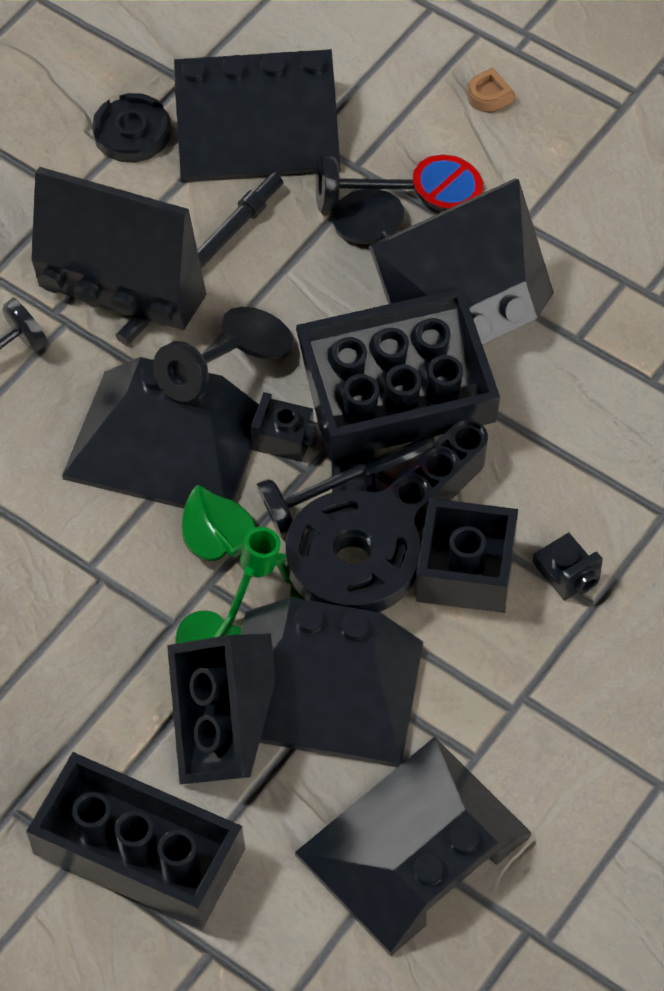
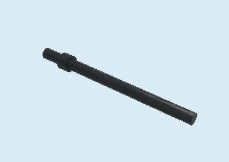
M272 172L254 191L249 190L238 201V208L197 249L201 269L250 218L256 219L267 207L266 201L283 185V180L277 173ZM134 315L116 333L117 340L128 346L151 320Z

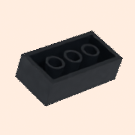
M75 752L71 753L26 830L34 855L200 930H203L245 851L243 827Z

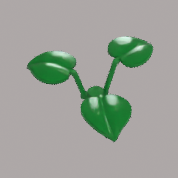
M196 485L186 502L182 516V537L186 547L198 558L209 562L219 560L226 553L232 558H236L241 554L240 565L244 573L226 619L224 620L217 613L208 610L190 613L180 622L177 628L175 644L241 634L242 628L232 625L236 618L252 577L260 578L267 576L277 566L282 580L292 584L285 565L286 555L279 553L281 541L277 533L267 527L255 528L251 515L242 506L232 500L215 495L200 485ZM292 584L290 597L304 599ZM365 585V586H363V587H359V588H355V589H349L348 591L350 592V591H353V590H359V589L365 588V587H367V586Z

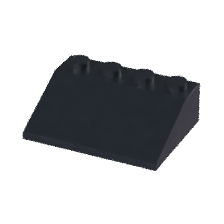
M332 49L174 59L181 182L268 177L272 172L277 173L279 176L316 174L317 161L320 155H332L338 162L339 172H341Z
M39 167L36 170L31 260L39 287L52 293H62L78 298L88 304L95 303L115 309L124 315L131 314L148 319L161 326H171L185 330L207 295L189 209L43 167Z
M463 288L296 325L316 418L329 461L401 445L426 437L443 435L455 423L462 420H473L482 425L496 422L501 397Z

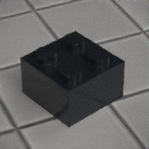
M429 498L416 574V602L505 613L516 541L518 509Z

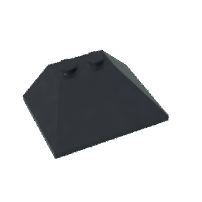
M517 178L369 246L388 304L463 288L482 345L538 319L554 294L523 190Z
M144 357L136 358L105 371L63 471V480L183 509L196 485H200L209 492L234 502L253 451L251 424L259 404L225 377L209 373L207 387L200 396L188 402L176 401L167 396L159 387L154 376V360Z
M292 597L245 612L241 634L271 633L276 680L259 743L394 767L402 764L424 643L422 640L380 612Z
M433 737L295 851V856L376 942L392 956L426 927L427 911L488 858L498 865L531 836V831L436 737Z

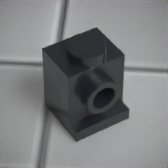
M263 392L251 424L253 450L302 462L307 447L313 448L319 434L318 422L314 421L313 408L272 399V394Z

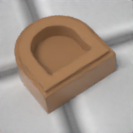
M492 67L470 80L467 98L469 104L474 109L482 112H493L514 102L515 92Z

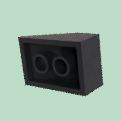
M271 633L226 635L167 645L179 784L251 777L276 680Z

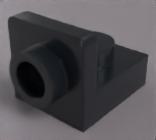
M568 532L535 552L532 563L565 601L576 593L583 595L589 592L598 584L603 558L597 551L588 555Z

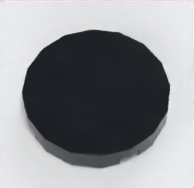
M140 93L119 95V100L111 103L109 99L96 111L92 122V132L97 148L107 157L119 162H139L152 158L167 145L172 129L169 113L164 109L163 104L156 98Z

